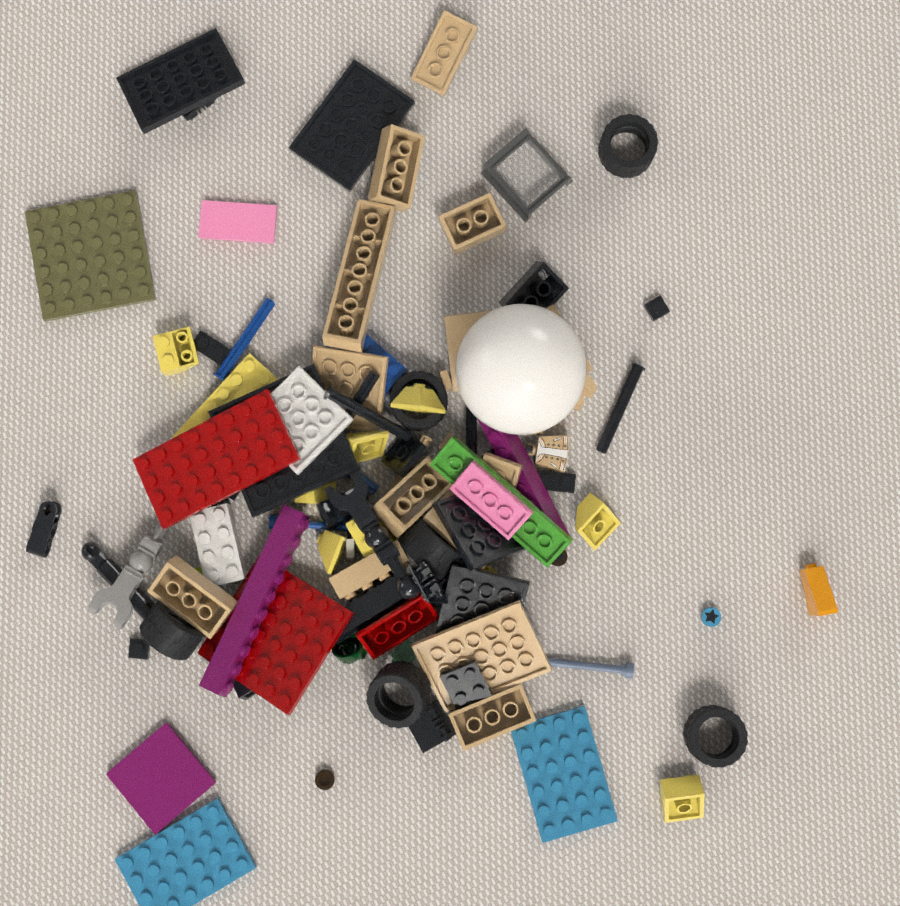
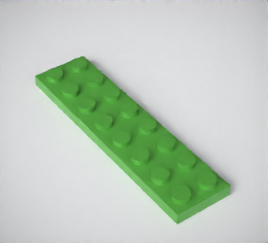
M453 436L430 463V466L452 485L473 460L487 470L534 511L512 537L548 568L572 542L573 538L456 436Z

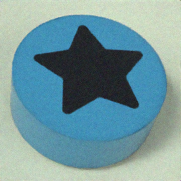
M713 607L705 608L701 613V621L709 627L717 626L721 621V613Z

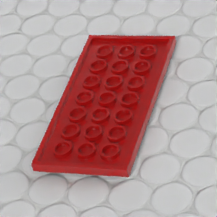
M266 389L132 460L162 529H167L301 460V457L270 390Z

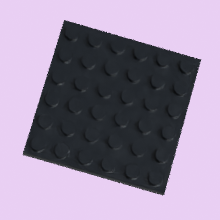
M312 364L303 368L326 391L316 366ZM289 375L208 411L210 418L266 389L272 393ZM343 430L299 475L288 466L241 490L251 516L254 518L341 479L354 470L358 471L360 467Z

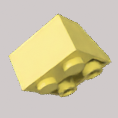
M190 326L153 336L161 372L165 376L185 372L200 364Z

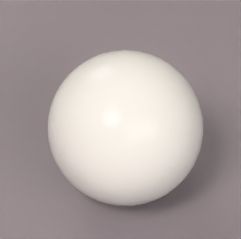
M512 304L502 306L485 314L468 330L461 342L456 358V380L463 401L473 415L481 422L495 430L508 434H533L553 427L573 410L581 397L585 385L586 357L581 341L563 318L546 308L536 305Z

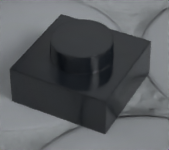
M661 295L643 306L653 322L670 312Z
M130 638L128 658L148 660L150 645L144 639Z

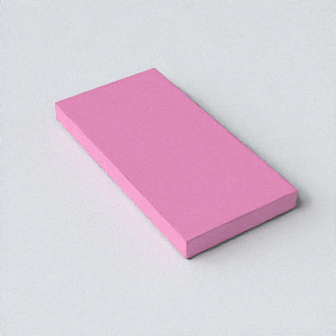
M202 200L198 237L200 239L274 244L277 205Z
M475 460L469 464L449 488L507 540L516 533L534 512Z

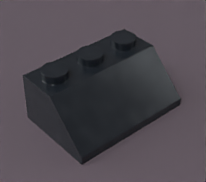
M536 261L498 303L501 306L530 304L548 308L552 304L555 305L569 287L545 262Z

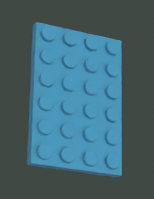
M585 706L536 719L535 722L511 731L542 843L618 821Z
M219 798L114 859L139 906H193L257 867Z

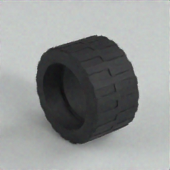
M620 115L612 119L606 125L598 147V155L602 166L612 175L620 178H633L634 176L641 175L651 165L657 152V132L647 119L639 115ZM620 133H632L642 140L645 146V153L637 160H623L613 152L610 145L612 138Z
M415 370L405 373L396 380L397 382L393 385L390 392L391 406L392 401L406 386L409 387L414 383L425 384L434 390L447 411L448 396L445 386L438 377L430 372ZM391 407L396 420L409 430H429L437 426L445 415L432 413L426 418L416 419L408 416L403 409Z
M419 517L400 538L399 544L417 565L425 561L426 564L430 565L435 578L443 579L451 571L452 563H458L462 557L453 546L422 520L423 517Z
M159 600L154 604L139 627L141 635L151 647L174 660H187L205 637L202 632Z
M393 661L381 668L370 683L366 693V702L373 717L383 725L385 724L391 728H406L417 722L429 703L432 693L431 683L422 669L413 663ZM398 683L403 685L412 694L414 704L403 706L393 702L386 694L384 684Z
M705 705L693 711L687 718L688 720L684 725L683 732L685 745L688 751L703 764L714 768H724L728 765H733L745 753L746 745H748V732L744 722L733 711L722 706ZM712 717L726 720L732 728V741L729 747L719 754L705 752L698 743V731L701 725Z

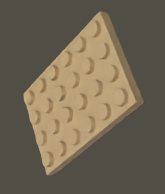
M520 600L416 641L411 646L444 712L456 708L439 677L440 673L476 659L492 690V694L552 671V666Z

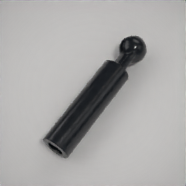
M88 542L83 545L81 550L83 558L88 560L99 575L112 586L122 572V569L95 542ZM140 587L137 588L131 598L133 610L144 620L155 603Z

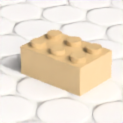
M491 193L438 216L439 224L454 255L506 232V224Z

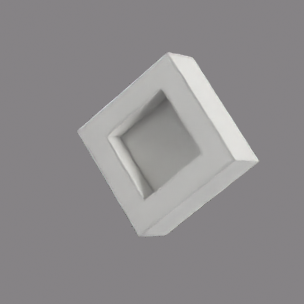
M346 539L347 559H355L354 539Z

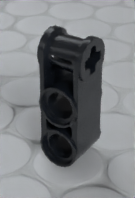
M46 501L40 505L32 527L31 536L26 546L27 553L43 558L49 555L62 513L59 503ZM49 507L53 509V513H50V511H48Z

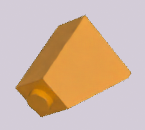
M817 563L806 564L805 569H799L808 614L823 616L839 613L824 566H817Z

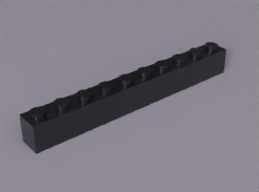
M395 576L387 577L381 585L371 587L363 596L350 600V604L346 605L345 608L354 614L334 646L411 600L402 598L398 594L396 589L398 580ZM234 680L233 687L238 698L247 700L256 695L255 692Z

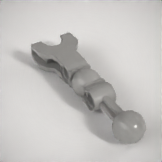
M159 522L152 535L147 533L137 547L138 550L131 554L128 565L122 570L114 584L109 588H103L96 592L88 606V612L97 614L105 605H115L118 611L114 619L115 628L120 630L126 625L133 614L131 598L145 577L143 574L152 569L153 559L155 560L163 549L165 543L162 542V539L169 528L162 529Z

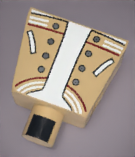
M539 436L537 445L526 443L525 449L528 455L535 456L534 465L565 473L570 436Z

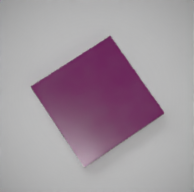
M168 722L106 773L108 778L155 835L217 782Z

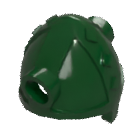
M355 633L334 646L332 653L343 664H351L357 660L365 659L367 650L363 649V645Z

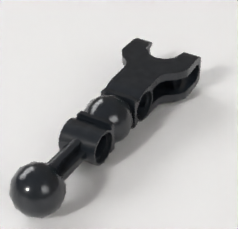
M357 470L350 473L354 489L348 495H340L334 487H327L325 494L334 509L350 514L362 534H364L365 543L374 549L376 556L383 566L388 564L398 580L396 586L398 594L405 599L416 598L421 590L412 579V574L406 572L397 558L400 556V553L392 540L389 539L388 530L380 525L379 520L366 501L368 485Z

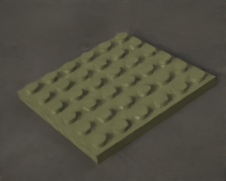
M136 190L25 211L43 321H52L156 300Z

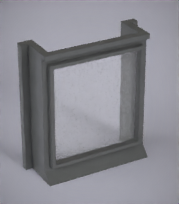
M527 127L484 163V170L481 172L483 177L524 222H527L531 218L532 213L564 185L568 186L573 182L572 178L568 176L530 134Z

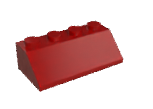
M420 593L416 598L407 601L358 632L356 636L374 660L438 620L439 616L432 604L427 603Z

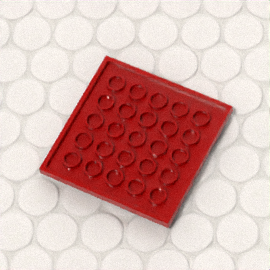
M258 558L246 575L247 579L242 581L233 596L237 601H239ZM285 570L284 580L276 590L275 599L267 609V616L261 622L259 633L253 639L250 653L244 658L242 670L235 680L285 714L291 715L354 613ZM234 610L219 631L211 639L207 637L197 652L207 661H211Z

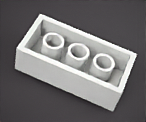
M226 503L206 508L190 516L203 575L217 586L247 579L231 505Z

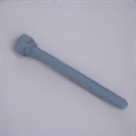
M548 658L551 666L620 673L621 676L633 679L634 663L626 662V664L619 666Z

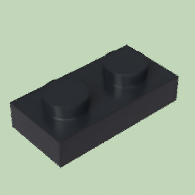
M201 330L194 339L196 350L219 365L222 364L231 350Z
M537 471L547 491L574 494L576 474Z

